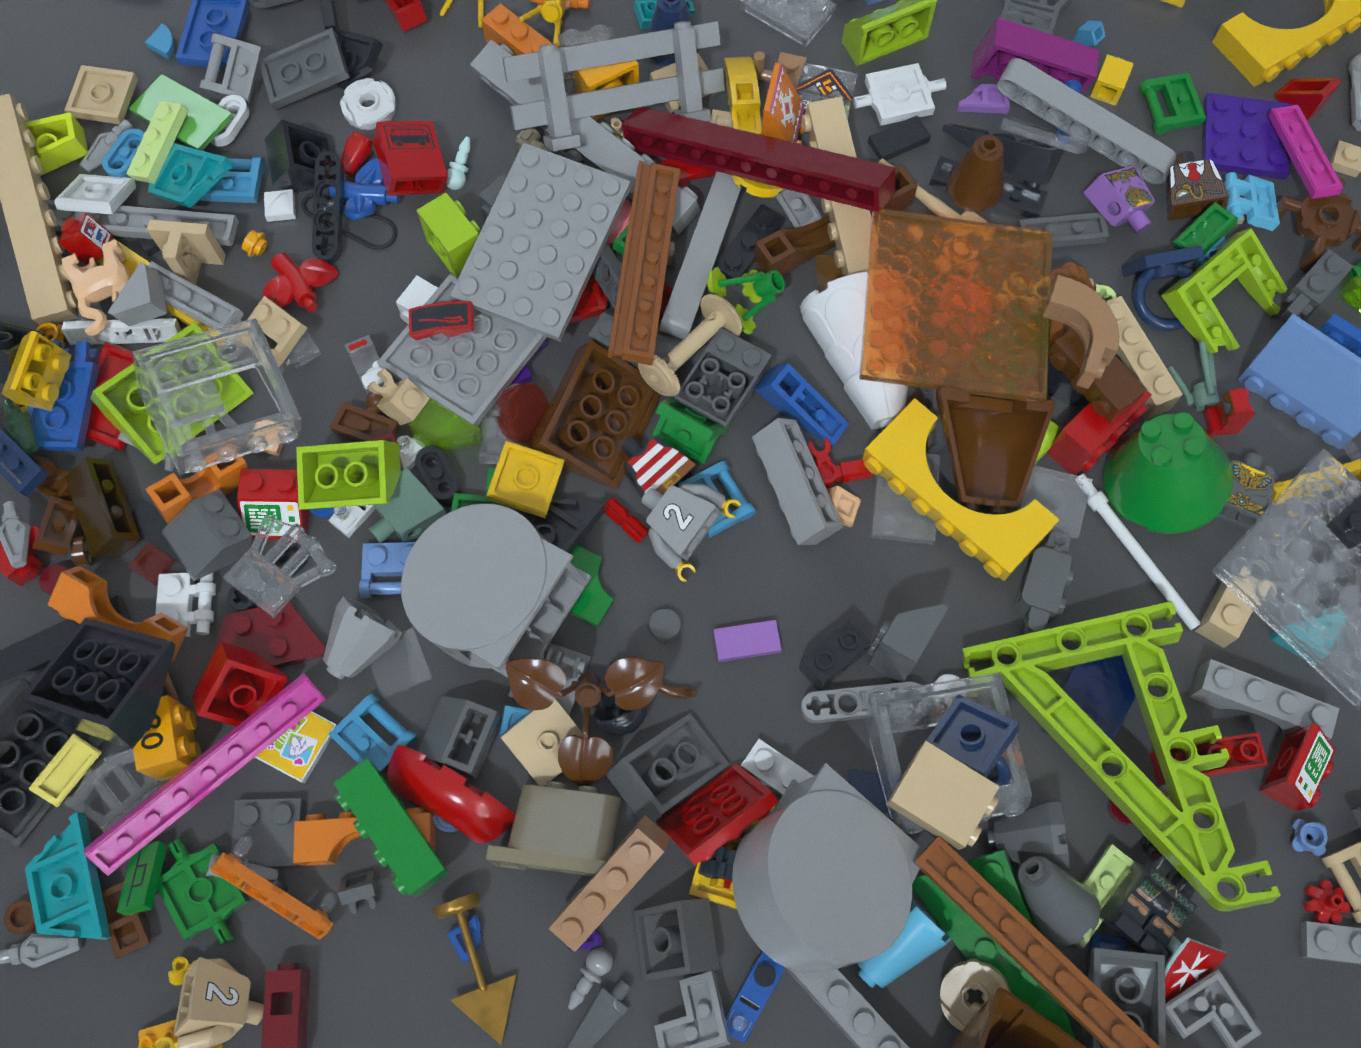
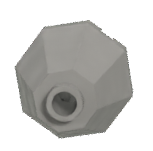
M343 596L335 609L323 661L328 665L326 670L339 679H343L345 676L353 678L394 646L403 632L389 619L384 624V620L380 617L382 614L353 598L348 599Z

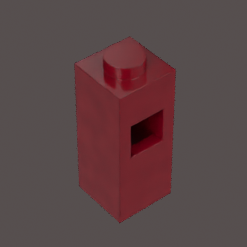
M278 963L277 970L266 971L261 1048H306L310 970L299 969V963Z

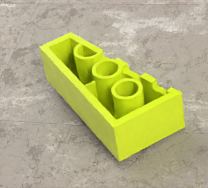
M71 112L26 122L27 128L30 129L36 141V146L33 147L34 154L39 158L43 167V173H40V176L81 158L88 152L84 128Z

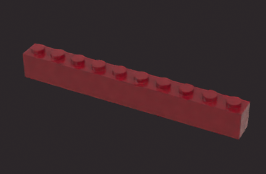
M638 107L622 123L623 136L635 147L636 151L880 213L895 193V167L647 107Z

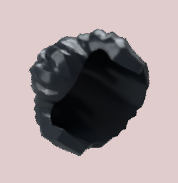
M601 692L602 708L595 710L593 714L595 723L603 730L613 734L627 735L636 731L644 722L647 709L646 706L638 710L621 709L617 705L614 696L608 697Z

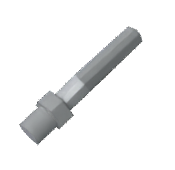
M124 119L110 132L100 133L79 165L88 173L102 165L105 155L124 131L133 128L132 124Z
M7 501L3 504L4 513L2 515L3 524L0 527V541L11 566L20 568L27 564L31 527L22 520V513L18 512L17 503Z
M31 934L22 944H13L9 949L0 950V964L11 963L12 965L24 963L32 968H37L81 950L82 938Z

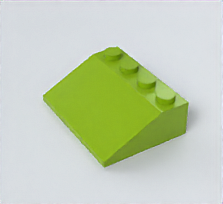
M193 322L93 390L90 399L136 448L154 465H157L254 393L199 326Z

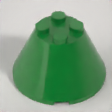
M1185 412L1164 414L1146 421L1114 446L1106 459L1103 470L1104 491L1113 509L1126 521L1130 522L1131 520L1147 527V531L1162 534L1188 532L1211 522L1221 513L1222 508L1231 496L1234 482L1232 466L1224 450L1193 419L1192 415Z

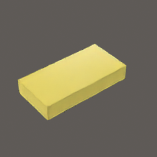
M73 733L31 784L29 790L55 807H58L102 751Z

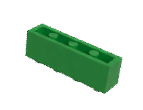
M368 758L333 783L339 791L334 795L336 800L346 812L350 809L357 818L353 822L355 828L364 839L371 838L376 846L372 850L374 856L383 867L386 865L390 866L395 874L391 880L402 895L408 893L409 896L417 898L450 873L372 761Z

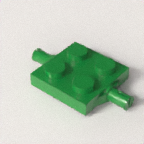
M182 838L174 840L175 843L171 842L168 847L171 849L177 862L167 873L160 876L157 889L183 940L189 941L201 932L213 929L220 946L225 945L228 941L234 939L225 920L228 919L231 913L247 904L249 900L242 890L223 878L206 876L212 854L220 856L223 853L218 844L213 843L198 853L189 854Z

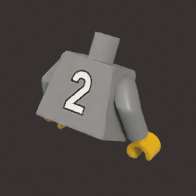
M684 484L680 488L671 485L664 495L650 488L641 500L643 505L652 510L646 522L651 526L648 535L655 553L670 568H675L676 575L683 582L687 580L681 575L682 569L689 567L694 573L696 572L694 566L687 560L719 516L722 514L727 518H735L734 515L729 514L728 505L732 503L736 507H741L738 500H725L724 495L704 484Z

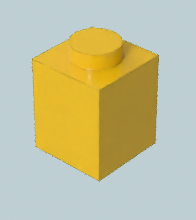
M1107 54L1090 97L1116 106L1134 63Z

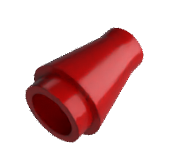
M353 132L351 136H347L341 158L345 168L344 174L351 177L354 176L357 169L373 151L371 148L373 142L361 133Z

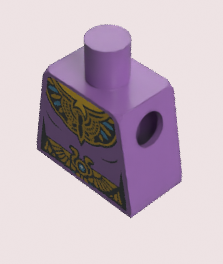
M1135 165L1101 174L1083 192L1104 218L1114 227L1129 223L1134 231L1139 234L1152 225L1145 212L1154 204L1155 200Z

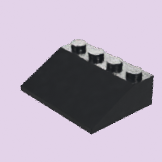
M85 618L21 698L46 720L133 749L139 740L143 738L145 732L155 719L176 645L172 641Z
M24 678L0 705V837L16 847L21 845L52 806L51 803L29 790V787L73 733L96 748L105 740L46 720L21 698L32 685V683Z

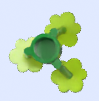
M719 267L714 268V270L709 272L707 280L708 290L711 294L723 298L726 296L725 286L742 284L743 295L749 296L752 303H758L750 310L743 309L740 304L734 306L740 316L743 332L750 335L756 328L753 315L767 304L775 302L776 294L784 291L785 283L782 275L777 270L763 273L753 269L741 277L726 279Z

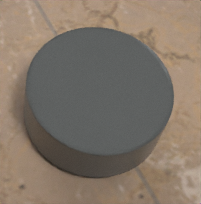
M659 609L652 614L649 621V630L656 640L669 642L675 639L680 632L681 620L673 610Z

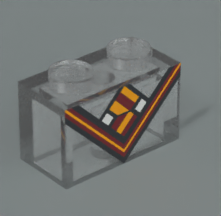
M804 63L797 86V93L804 103V110H806L807 104L810 102L842 96L848 118L858 74Z

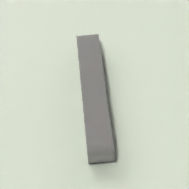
M1015 58L1009 61L997 83V89L1002 95L1123 168L1135 165L1143 180L1156 185L1165 182L1169 169L1176 160V154L1171 148L1025 60Z
M716 172L659 327L661 332L684 339L690 332L707 285L709 272L715 263L742 184L740 187L737 186L729 174Z

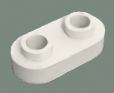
M229 95L218 104V106L231 112L234 117L211 141L215 146L230 144L249 117V108L245 100L238 95Z

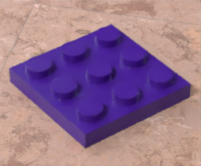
M1207 93L1203 100V111L1206 119L1202 129L1201 160L1209 159L1213 161L1217 171L1286 180L1290 174V157L1268 115L1271 109L1291 106V103Z

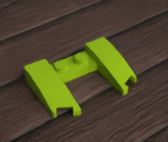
M1252 228L1232 235L1217 248L1218 252L1189 277L1180 279L1161 295L1186 330L1199 343L1201 341L1205 342L1206 350L1210 354L1218 352L1217 346L1225 345L1228 351L1236 350L1240 347L1212 301V298L1235 278L1239 280L1246 291L1270 316L1276 315L1280 311V307L1273 301L1275 293H1285L1288 290Z

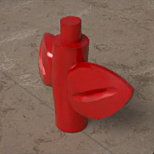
M279 253L271 260V266L279 276L267 282L262 298L264 296L282 309H285L295 299L299 307H305L308 312H314L317 310L318 305L315 302L317 296L312 287L327 285L337 278L339 272L334 266L320 259H308L298 267L287 253Z

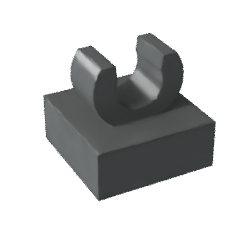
M374 869L341 878L338 896L341 905L349 903V909L353 914L358 913V900L366 899L369 902L370 908H375L378 879Z

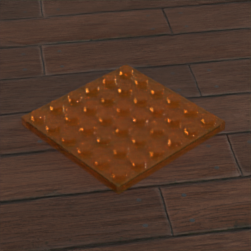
M882 209L880 213L872 212L859 379L929 389H938L941 386L969 390L970 394L1043 403L1047 399L1049 318L1042 316L1051 288L1052 232Z

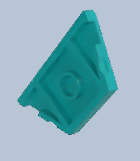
M173 143L155 184L149 183L148 192L156 198L191 208L233 167L234 163L220 155Z
M76 812L68 818L71 823L60 836L53 835L46 843L43 851L36 855L25 867L37 934L107 940L111 938L97 867L84 855V849L91 844L86 814Z

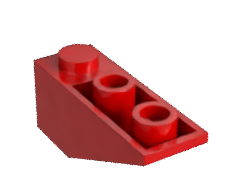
M1259 732L1224 737L1210 745L1209 742L1195 745L1200 756L1215 754L1221 749L1227 748L1230 758L1223 767L1200 771V773L1209 778L1268 766ZM1179 749L1170 750V754L1175 760H1187L1183 751ZM1154 751L1149 755L1157 785L1162 786L1166 782Z

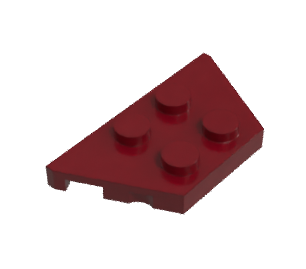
M286 600L225 615L209 663L221 641L250 650L276 668L323 658L326 647L293 605Z

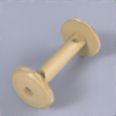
M713 294L705 295L700 300V308L705 320L663 359L654 355L652 366L638 363L641 376L653 390L664 396H676L680 391V383L677 380L675 371L712 338L720 328L736 336L740 335L742 331L740 316L726 299Z

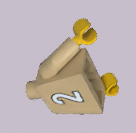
M177 957L172 962L173 970L168 972V977L172 985H182L173 1036L178 1037V1041L173 1042L169 1037H161L155 1042L154 1047L210 1048L231 1039L243 1027L244 1023L258 1025L263 1017L264 1004L248 1000L251 985L249 978L239 974L225 959H205L199 957L189 964L185 957Z

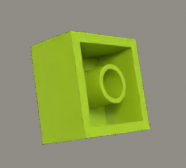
M444 193L416 211L426 241L451 274L458 279L481 230L474 220L469 222L465 217L466 212L458 200L453 202L450 196Z

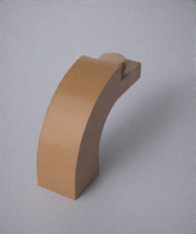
M1058 275L1050 290L1042 317L1070 326L1081 337L1085 352L1076 385L1089 389L1095 378L1101 379L1106 365L1109 366L1118 352L1120 337L1118 324L1111 308L1098 293L1079 281Z

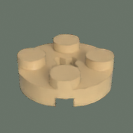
M971 958L955 964L945 974L940 989L942 1011L947 1020L954 1027L962 1031L998 988L1006 989L1010 993L1011 990L1006 978L996 967L982 962L980 959ZM969 989L974 991L977 989L981 990L984 1003L980 1005L978 1002H974L971 1005L967 1001L969 998L967 991Z

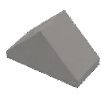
M140 262L108 313L128 326L167 314L162 277Z

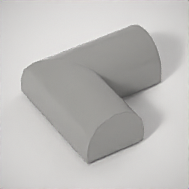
M1219 969L1212 971L1165 1003L1166 1025L1180 1039L1186 1038L1208 1022H1210L1227 1048H1241L1262 1034Z

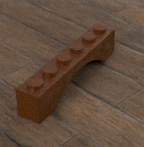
M902 165L895 168L894 195L880 213L870 211L873 226L913 204L918 185ZM829 215L802 227L780 229L756 242L754 262L761 272L767 273L777 270L781 275H784L836 247L835 240L831 241L828 234Z

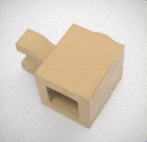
M386 369L380 370L377 376L383 380V387H380L375 381L366 387L372 393L383 396L377 407L392 420L397 421L399 425L412 422L430 398L408 378L394 383L392 375Z

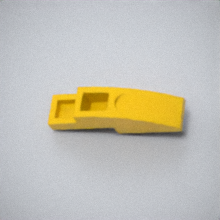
M751 57L724 58L728 105H730L732 128L761 135V102L753 60Z

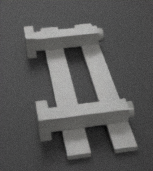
M691 21L674 23L673 29L557 48L556 44H546L539 46V51L502 57L506 82L541 77L545 100L510 106L514 130L548 124L550 135L543 136L544 146L549 150L558 151L581 146L579 134L571 132L570 120L680 100L681 110L674 111V114L705 122L711 121L710 109L702 107L701 95L725 91L723 68L699 71L696 49L720 45L718 21L691 25ZM675 53L677 76L566 96L563 79L564 72Z

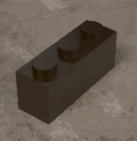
M85 457L65 476L91 556L120 557L140 539L113 460Z

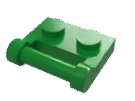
M1189 73L1148 79L1140 83V93L1142 96H1145L1154 120L1153 129L1155 134L1161 135L1170 130L1198 126L1204 123L1206 116ZM1156 91H1162L1171 117H1165Z

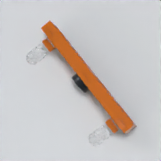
M244 835L239 839L232 850L234 854L230 852L227 855L223 852L209 869L318 940L327 935L334 924L327 918L329 915L326 913H330L338 901L339 896L336 891H328L319 904L320 909L317 908L314 911L287 893L288 888L283 883L277 880L268 881L241 863L242 859L239 857L244 858L253 844V839L248 835Z

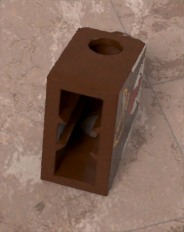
M1191 151L1179 154L1176 158L1177 165L1170 167L1166 182L1168 221L1201 216L1214 202L1225 209L1229 194L1213 161L1209 159L1196 161L1194 153Z

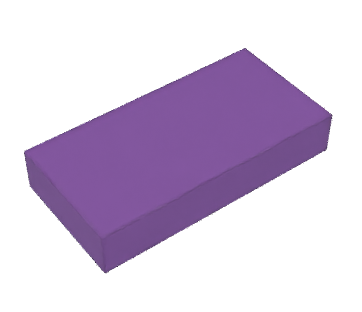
M776 620L713 629L718 662L778 654L782 651Z

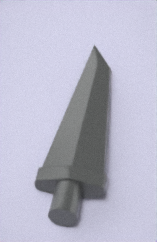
M620 979L611 993L604 987H601L566 1048H592L620 1017L624 1016L629 1008L621 1001L632 987L622 979Z

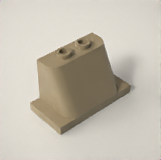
M547 782L546 787L523 785L508 848L488 845L486 860L497 867L527 871L528 868L593 877L615 851L622 800L616 796L598 794L599 789L590 786H579V791L566 789V784L559 782Z

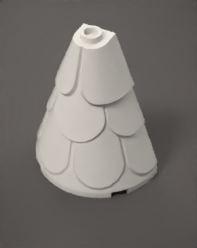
M878 270L856 273L828 282L826 290L821 293L818 290H814L803 300L800 305V311L803 321L824 351V356L844 383L843 389L871 430L881 428V431H883L906 406L911 374L908 367L913 343L912 330L917 295L914 282L908 275L900 278L899 272Z

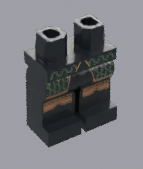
M1154 852L1145 865L1134 862L1130 868L1131 873L1124 878L1101 909L1099 919L1116 934L1122 936L1121 938L1138 953L1165 955L1166 960L1169 952L1166 950L1167 945L1176 931L1186 923L1188 913L1193 914L1197 905L1190 900L1195 892L1191 884L1179 872L1176 873L1171 882L1166 879L1174 866L1162 854Z

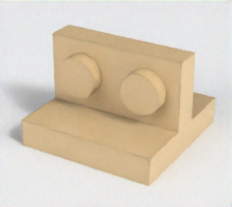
M149 219L147 231L162 251L163 259L176 275L196 285L201 263L224 265L226 254L208 224Z

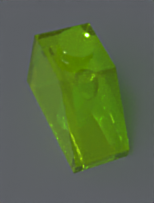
M431 398L409 424L414 435L412 439L423 448L426 446H436L442 451L480 445L484 440L479 427L469 424Z

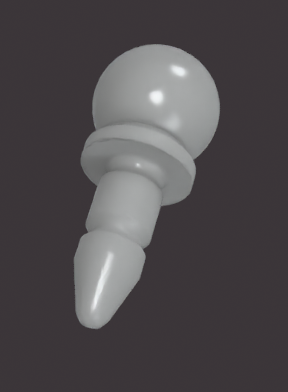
M597 947L587 954L586 966L580 969L584 976L581 977L576 985V989L571 993L568 1004L570 1010H574L583 1002L594 981L600 984L602 981L601 976L611 970L613 957L607 949Z

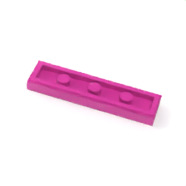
M1299 105L1271 109L1268 117L1311 198L1340 195L1344 187Z

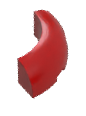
M398 744L388 767L390 786L398 796L440 817L477 844H485L495 840L512 824L516 814L486 791L483 793L469 784L464 785L467 779L445 765L440 767L436 763L427 760L428 757L418 751Z

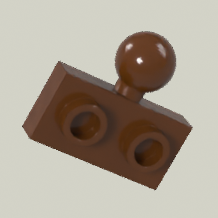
M370 392L366 397L367 410L343 402L330 428L336 434L358 442H364L390 434L396 435L400 425L395 420L378 415L383 413L377 407L383 396Z

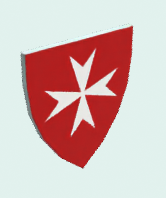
M1173 936L1166 947L1172 954L1165 962V1003L1214 971L1226 957L1227 953L1187 938L1182 944Z

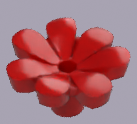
M1320 880L1318 887L1308 885L1305 888V894L1312 899L1304 902V909L1306 912L1316 911L1314 917L1316 923L1325 924L1329 921L1330 924L1337 925L1342 922L1341 914H1346L1350 911V905L1344 901L1343 897L1345 894L1342 888L1333 887L1330 881Z

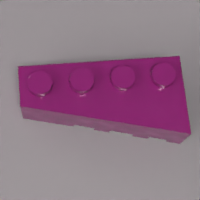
M997 18L973 52L971 78L981 79V75L994 76V81L998 82L1009 61L1018 58L1025 60L1061 83L1070 80L1080 82L1082 85L1081 93H1083L1097 77L1099 50L1009 20Z

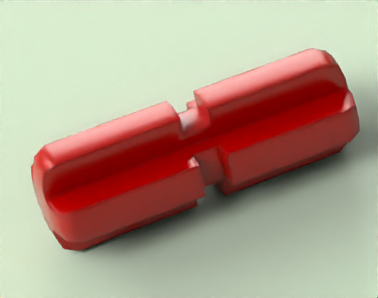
M615 498L609 499L604 504L607 509L605 514L618 526L622 525V529L634 541L640 543L647 537L649 533L648 528L634 515L630 516L629 511Z

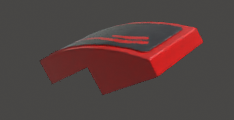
M471 301L441 302L409 309V336L416 341L441 333L450 338L474 331V308Z

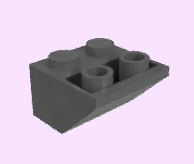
M442 696L418 752L428 757L427 760L441 767L445 765L459 774L477 780L500 726L501 716L497 711L469 700Z

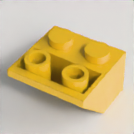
M29 332L21 340L2 395L20 405L52 411L54 403L59 396V389L64 375L69 369L72 355L38 332Z

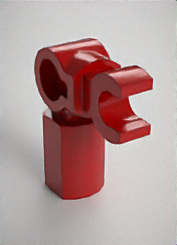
M828 439L823 441V451L815 450L812 441L808 443V448L826 489L833 487L837 481L847 483L873 477V473L866 468L865 461L862 458L839 462L838 466H835L832 458L829 457L831 444Z

